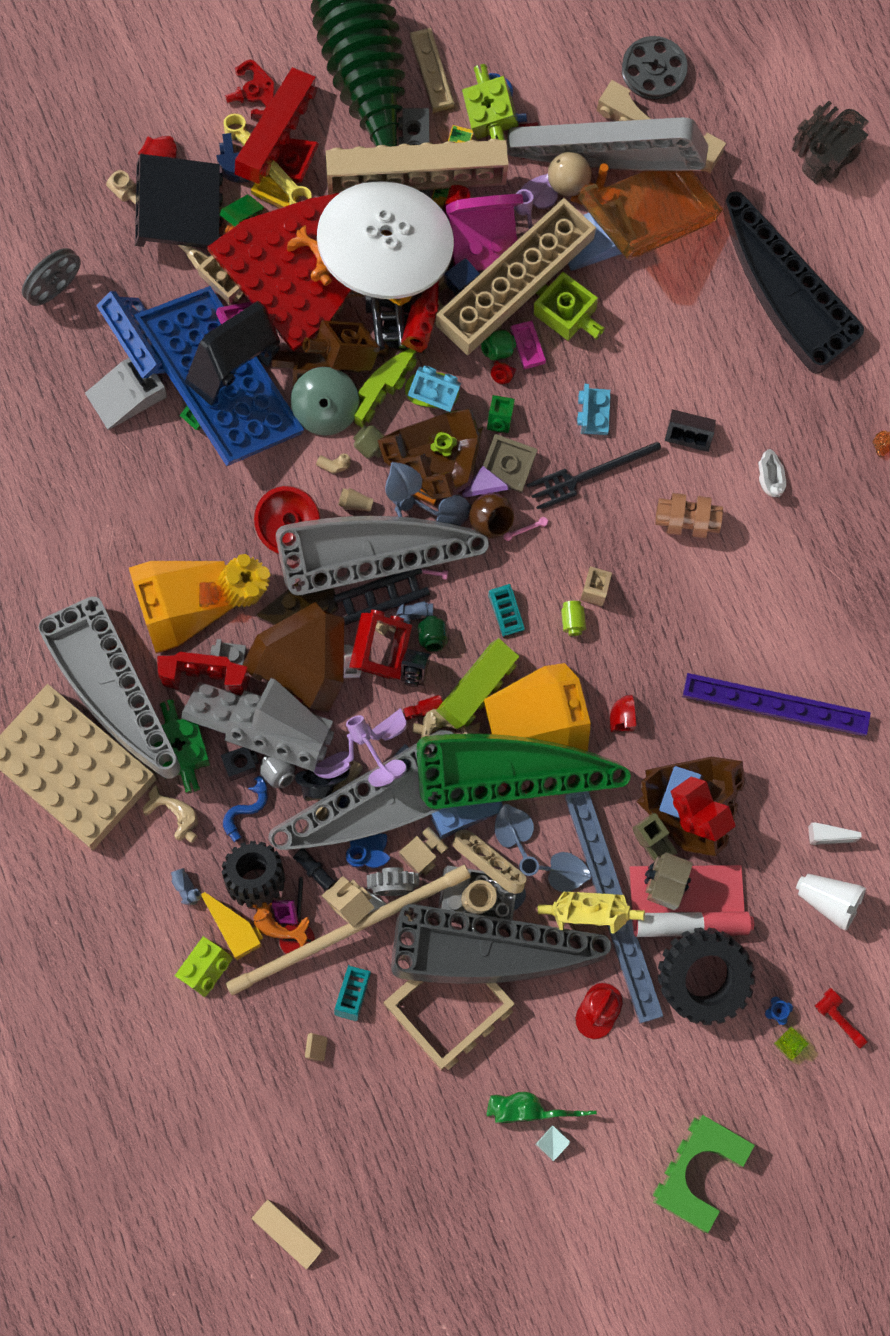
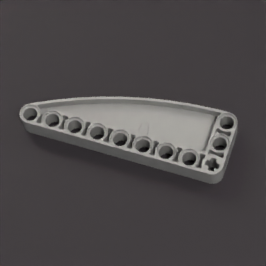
M681 117L514 127L508 131L507 154L514 157L551 163L561 153L574 152L583 156L592 168H600V165L605 163L608 165V169L684 171L701 170L706 167L708 143L694 120Z
M347 516L325 518L283 525L276 532L284 581L290 592L295 595L308 594L477 556L485 553L489 547L488 539L473 529L408 517ZM286 533H293V539L290 542L285 543L282 541ZM480 537V544L477 547H472V541ZM458 542V549L450 552V545ZM435 547V555L427 557L428 550ZM413 552V560L405 562V556ZM290 556H298V560L295 564H287V560ZM385 558H392V562L388 567H382V562ZM363 563L370 564L367 571L360 572V566ZM340 568H347L345 576L337 577V572ZM318 573L325 574L321 582L314 581ZM299 578L300 581L298 582V586L295 587L293 585L295 583V579Z
M88 597L43 618L38 628L44 642L62 674L93 716L117 741L155 772L169 779L177 776L180 772L179 761L101 600L97 597ZM72 619H77L75 622L69 623ZM107 628L105 631L99 632L100 629ZM55 629L52 633H48L49 630ZM116 646L114 650L108 651L110 647ZM120 665H126L123 669L117 670ZM129 684H135L132 688L126 689ZM144 703L142 707L135 708L137 704ZM149 722H154L152 726L148 728L144 727L145 724ZM163 742L161 746L153 747L155 743ZM172 761L170 766L163 767L164 763Z
M439 730L430 736L454 733L447 730ZM417 743L382 763L386 765L392 760L406 758L409 762V767L404 776L394 779V781L384 786H372L368 778L373 771L380 768L377 766L274 827L268 836L270 844L279 850L337 844L392 830L441 810L429 808L420 798ZM434 744L427 745L426 747L429 749L430 754L434 750ZM436 768L428 769L426 777L434 776ZM364 782L368 785V792L361 796L358 794L357 788ZM457 788L453 790V792L451 793V798L458 797L461 793V789ZM432 792V796L428 798L430 800H433V796L437 794L435 792ZM340 795H346L348 798V803L343 808L337 806V799ZM321 807H325L327 809L326 818L318 820L316 811ZM304 819L307 823L306 829L303 832H297L295 829L296 822ZM278 832H285L286 840L283 844H276L274 841V837Z

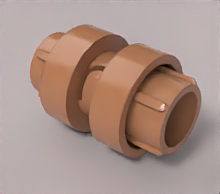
M672 493L671 499H658L655 525L667 526V534L681 535L682 529L692 530V537L706 539L707 532L720 533L723 506L711 505V497L697 496L696 502L686 501V494Z

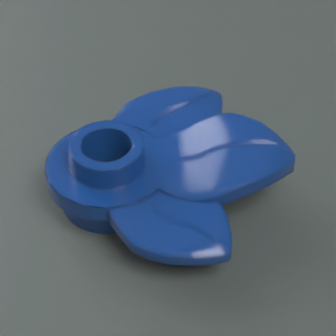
M376 834L350 841L351 847L346 852L348 864L355 868L365 865L370 868H379L390 861V857L383 852L387 845L386 834ZM355 855H362L361 859H354Z

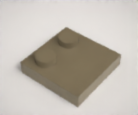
M495 434L483 466L508 483L510 489L522 493L538 449Z

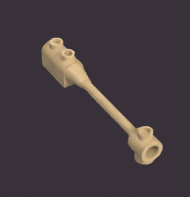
M118 170L109 177L106 186L121 201L125 202L130 199L136 204V183L125 171ZM178 245L187 254L197 269L199 276L227 303L234 305L244 296L242 290L212 255L209 257L191 246Z

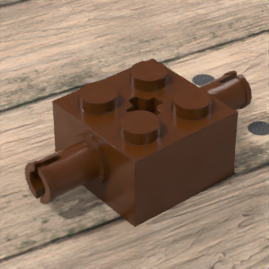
M324 320L321 322L316 339L305 338L303 341L305 353H321L329 366L338 371L342 369L357 372L362 370L372 371L376 357H387L389 347L385 343V349L379 350L380 347L362 323Z

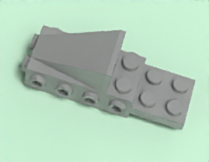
M270 678L262 696L245 690L242 696L198 682L182 711L181 717L182 719L225 733V741L311 771H315L319 760L323 761L327 751L326 745L331 744L334 732L331 731L333 721L314 715L280 683Z

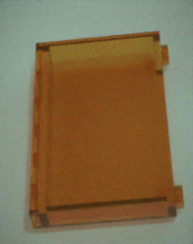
M692 170L643 171L600 190L596 184H587L581 188L578 197L579 201L627 261L710 225L723 211L722 207Z

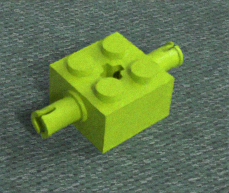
M480 64L481 70H479L477 65L474 67L477 85L462 89L471 129L477 139L491 136V139L505 140L503 131L519 126L509 85L504 76L490 80L487 65Z
M562 272L550 286L545 284L536 292L540 297L534 303V316L567 341L581 328L596 340L599 338L598 335L601 336L605 327L590 318L597 310L598 297L566 273Z

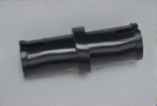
M301 848L293 856V859L307 872L306 875L309 878L312 877L325 892L336 883V880L322 868L323 864L320 861L317 862L305 848Z

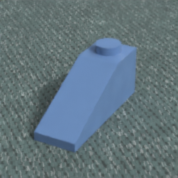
M500 801L443 808L432 813L431 820L442 840L459 830H464L497 815L503 804Z

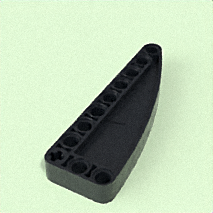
M733 191L729 193L723 207L724 218L740 264L755 295L782 338L808 370L815 374L825 371L859 343L864 333V326L741 192ZM730 203H735L739 207H732ZM744 219H750L753 223H747ZM759 235H765L768 239H762ZM774 251H779L782 255H776ZM788 267H794L797 271H791ZM803 283H809L812 287L808 288ZM818 299L825 300L827 304L820 303ZM832 315H838L842 320H836ZM831 344L839 346L840 349H833ZM814 358H821L823 363L816 362Z

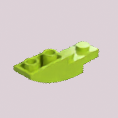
M409 349L391 358L379 367L364 383L358 392L359 402L362 404L354 415L356 425L363 427L366 422L370 423L375 415L374 408L377 403L381 404L384 401L387 392L393 395L397 389L400 390L406 381L404 376L408 371L411 372L417 363L415 350Z

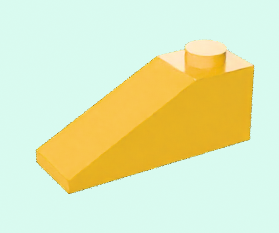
M206 892L201 894L236 960L262 947L260 940L263 937L257 927L252 928L248 921Z

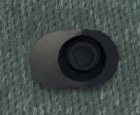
M350 769L334 778H322L311 770H305L296 774L295 781L301 785L305 801L323 799L332 794L335 784L342 782L349 776Z

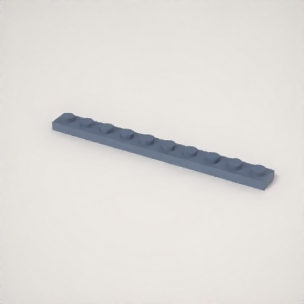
M589 791L566 794L564 797L596 893L623 895ZM632 920L627 921L616 933H611L610 925H607L639 1024L663 1017L638 938L633 933Z

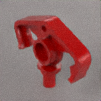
M249 59L235 67V74L243 76L247 70H252L254 73L253 80L246 82L242 90L240 87H237L235 92L226 94L225 98L227 103L234 101L244 103V98L250 102L261 100L265 105V109L258 110L255 108L251 110V119L260 120L274 97V81L254 60Z

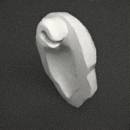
M768 449L763 453L761 460L758 462L760 471L759 482L767 495L779 497L786 488L785 470L775 452Z

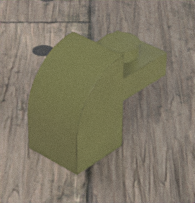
M652 813L632 828L637 841L645 848L654 862L657 857H661L665 852L672 855L678 853L666 836L669 832L656 813Z

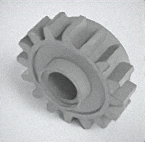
M400 867L384 868L382 873L376 872V874L367 875V888L373 890V894L378 896L406 895L414 891V888L419 887V873L404 871Z

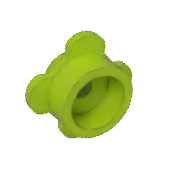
M440 432L436 435L434 443L431 444V450L442 453L444 457H449L452 454L453 446L457 445V440L447 433Z

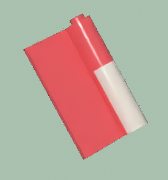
M742 865L692 866L689 875L691 883L688 884L689 888L684 892L685 894L680 905L675 910L647 900L649 893H646L647 884H645L644 880L647 878L645 873L649 866L629 867L632 910H645L644 921L632 920L635 937L682 936L681 933L687 930L690 933H694V929L700 927L704 930L715 928L719 932L723 931L730 936L749 935L750 931L754 929L753 916H750L749 912L744 910Z

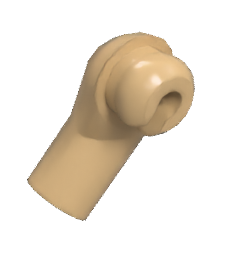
M341 454L337 459L330 460L320 455L316 466L336 474L349 468L351 458L348 454Z

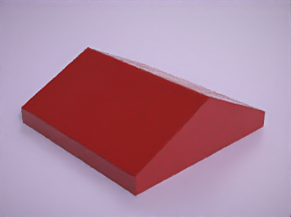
M289 138L288 143L285 146L282 145L280 155L275 162L295 184L302 182L319 144L315 141Z

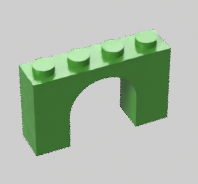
M701 1115L698 1119L693 1118L688 1127V1131L691 1132L687 1140L682 1139L676 1150L679 1153L676 1161H670L664 1172L667 1175L664 1183L657 1185L652 1196L656 1197L653 1202L654 1204L700 1231L709 1233L720 1211L694 1196L689 1190L685 1179V1172L689 1161L701 1152H712L738 1167H744L755 1145L708 1117Z

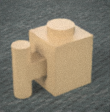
M430 827L422 832L428 839L425 843L416 836L399 852V856L415 873H419V876L422 873L427 875L436 866L434 864L436 856L431 852L434 848L441 854L448 849L447 845Z

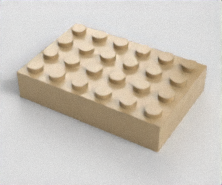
M48 684L0 735V771L92 851L157 780L150 770Z

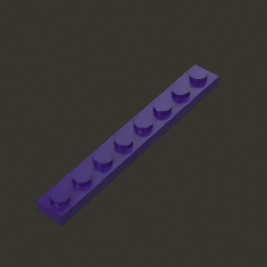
M691 673L686 675L682 697L860 736L867 735L871 712Z

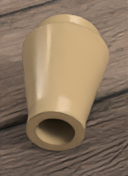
M343 488L338 506L343 507V510L370 512L373 499L351 488Z

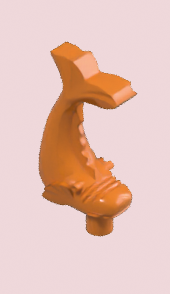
M306 226L297 230V237L288 242L287 251H294L301 246H309L316 255L318 262L316 264L317 267L311 273V279L314 282L321 280L327 286L332 281L328 276L331 273L321 259L317 241L307 236Z
M263 902V907L258 908L257 905H253V908L257 909L253 917L254 925L259 929L260 933L272 938L295 939L300 947L305 945L307 941L305 931L310 923L308 917L304 918L295 930L288 931L285 927L278 925L274 918H272L273 914L270 912L272 903L267 905L266 902Z

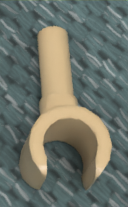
M378 623L375 631L383 636L388 630L393 633L396 631V628Z

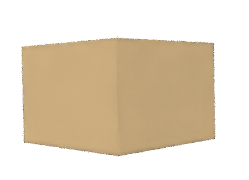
M590 566L580 600L603 606L612 573Z

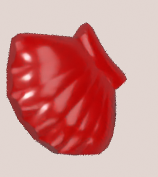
M147 136L138 155L147 154L176 158L177 147L171 136H161L155 139Z

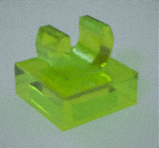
M791 1026L773 1044L789 1061H792L809 1043Z

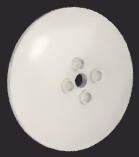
M366 182L342 191L324 209L317 229L318 250L323 263L330 273L346 287L375 298L399 299L425 291L443 276L453 254V232L442 209L430 197L419 190L395 182ZM388 230L392 235L384 236L381 234V231Z

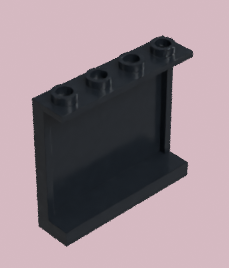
M140 154L136 163L135 246L144 247L146 241L207 248L222 236V234H219V227L222 226L223 217L219 213V207L222 206L223 194L219 193L223 182L220 164Z

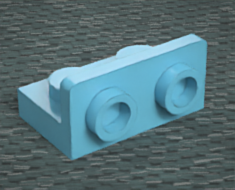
M424 365V367H419L408 396L451 412L461 382L451 374L443 376L436 373L437 370L430 366Z
M584 384L583 391H579L578 404H582V412H578L577 425L581 426V434L608 435L610 390L589 388V384Z

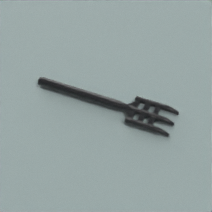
M659 442L652 443L576 476L568 475L567 469L564 468L528 483L526 486L533 487L544 483L546 489L531 495V497L538 498L549 494L551 500L536 507L537 509L547 508L577 496V491L574 490L576 483L586 481L659 451L661 444ZM563 476L564 482L560 483L558 477ZM553 479L555 485L551 487L548 481ZM568 487L570 491L567 494H565L563 488ZM558 490L560 497L556 498L553 492Z

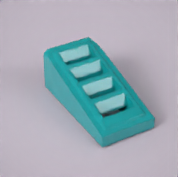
M511 584L489 590L488 597L502 637L525 631ZM506 594L508 596L506 598L496 600V597ZM507 603H510L511 605L509 607L499 609V606ZM511 612L514 613L513 616L502 619L501 615ZM513 621L517 622L516 625L505 628L504 624Z
M348 965L335 1005V1016L358 1021L371 971ZM350 976L364 979L363 983L351 980ZM349 985L352 987L359 988L361 990L360 992L355 991L352 989H348L347 986ZM345 995L358 999L357 1001H353L350 999H346L344 997ZM342 1005L349 1006V1007H352V1008H355V1009L347 1008V1007H344V1006H342Z

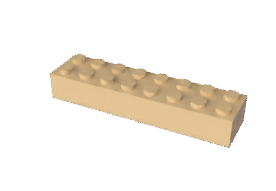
M490 139L479 142L476 140L462 143L447 141L443 144L427 142L421 145L401 144L392 147L379 145L375 148L358 146L353 149L333 148L326 150L328 195L341 193L352 186L372 181L395 182L417 190L449 189L452 185H462L466 188L506 185L508 172L506 140Z
M563 198L436 314V326L465 354L469 355L594 240L596 227Z

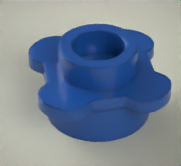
M779 997L771 998V1005L765 1011L766 1018L776 1020L779 1025L786 1024L789 1013L793 1011L792 1004L781 1001Z

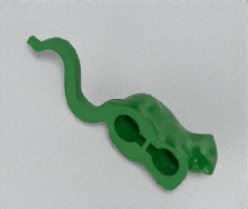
M517 1092L510 1096L491 1095L488 1101L486 1116L494 1115L495 1124L536 1121L554 1117H581L595 1115L597 1111L560 1109L545 1111L535 1094Z

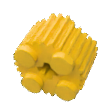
M240 554L237 558L234 557L229 561L218 578V583H220L218 587L221 588L220 592H223L224 602L227 601L228 605L232 604V607H240L241 605L249 607L251 604H256L269 586V569L262 566L263 563H259L258 559L254 560V557L250 558L247 554Z

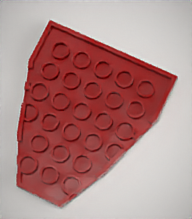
M339 193L309 198L243 220L207 247L209 253L252 303L260 301L267 308L276 332L293 352L303 345L305 338H312L318 333L322 320L332 321L333 316L341 308L349 292L352 291V289L339 282L332 274L328 275L332 281L327 286L321 280L314 282L311 279V273L317 267L316 264L318 262L316 255L309 246H301L294 251H287L288 242L296 238L297 230L306 226L307 236L317 241L320 217L328 203Z

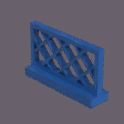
M110 291L96 306L142 378H149L152 374H167L162 367L161 361L133 319L135 314L146 310L140 299L119 297L116 291Z

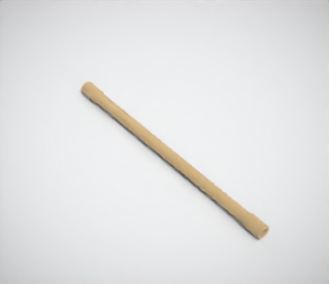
M464 864L446 873L443 877L368 913L354 927L348 923L249 973H244L226 982L227 988L233 996L251 987L254 983L400 912L405 905L416 904L448 887H453L471 878V875Z

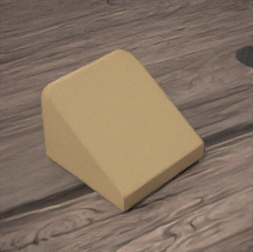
M309 1033L305 1058L324 1061L327 1037Z

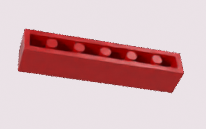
M293 67L290 69L235 159V175L260 184L263 177L268 176L272 162L277 161L280 155L282 145L285 146L288 143L291 130L297 128L300 115L306 113L309 100H313L316 96L318 89L315 86L316 76Z

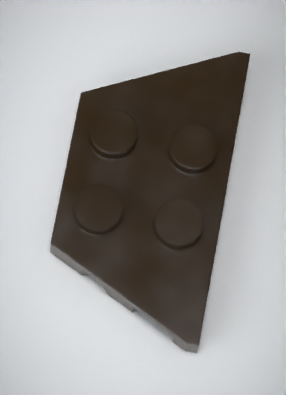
M318 573L314 581L321 582L325 574ZM334 588L303 595L292 594L288 589L257 613L256 616L261 621L264 620L275 625L315 602L322 610L332 614L339 609L338 604H335L333 595H335Z

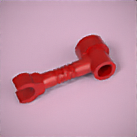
M829 988L823 994L824 997L814 1007L823 1016L829 1014L842 1027L858 1048H862L868 1041L837 1010L843 1003V1000L832 988Z

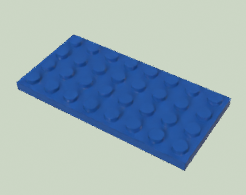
M211 286L137 313L133 316V319L226 466H229L302 435L304 429L257 357H254L236 370L234 382L230 386H224L219 390L215 403L212 406L185 383L200 341L207 333L221 325L216 311L219 307L224 306Z

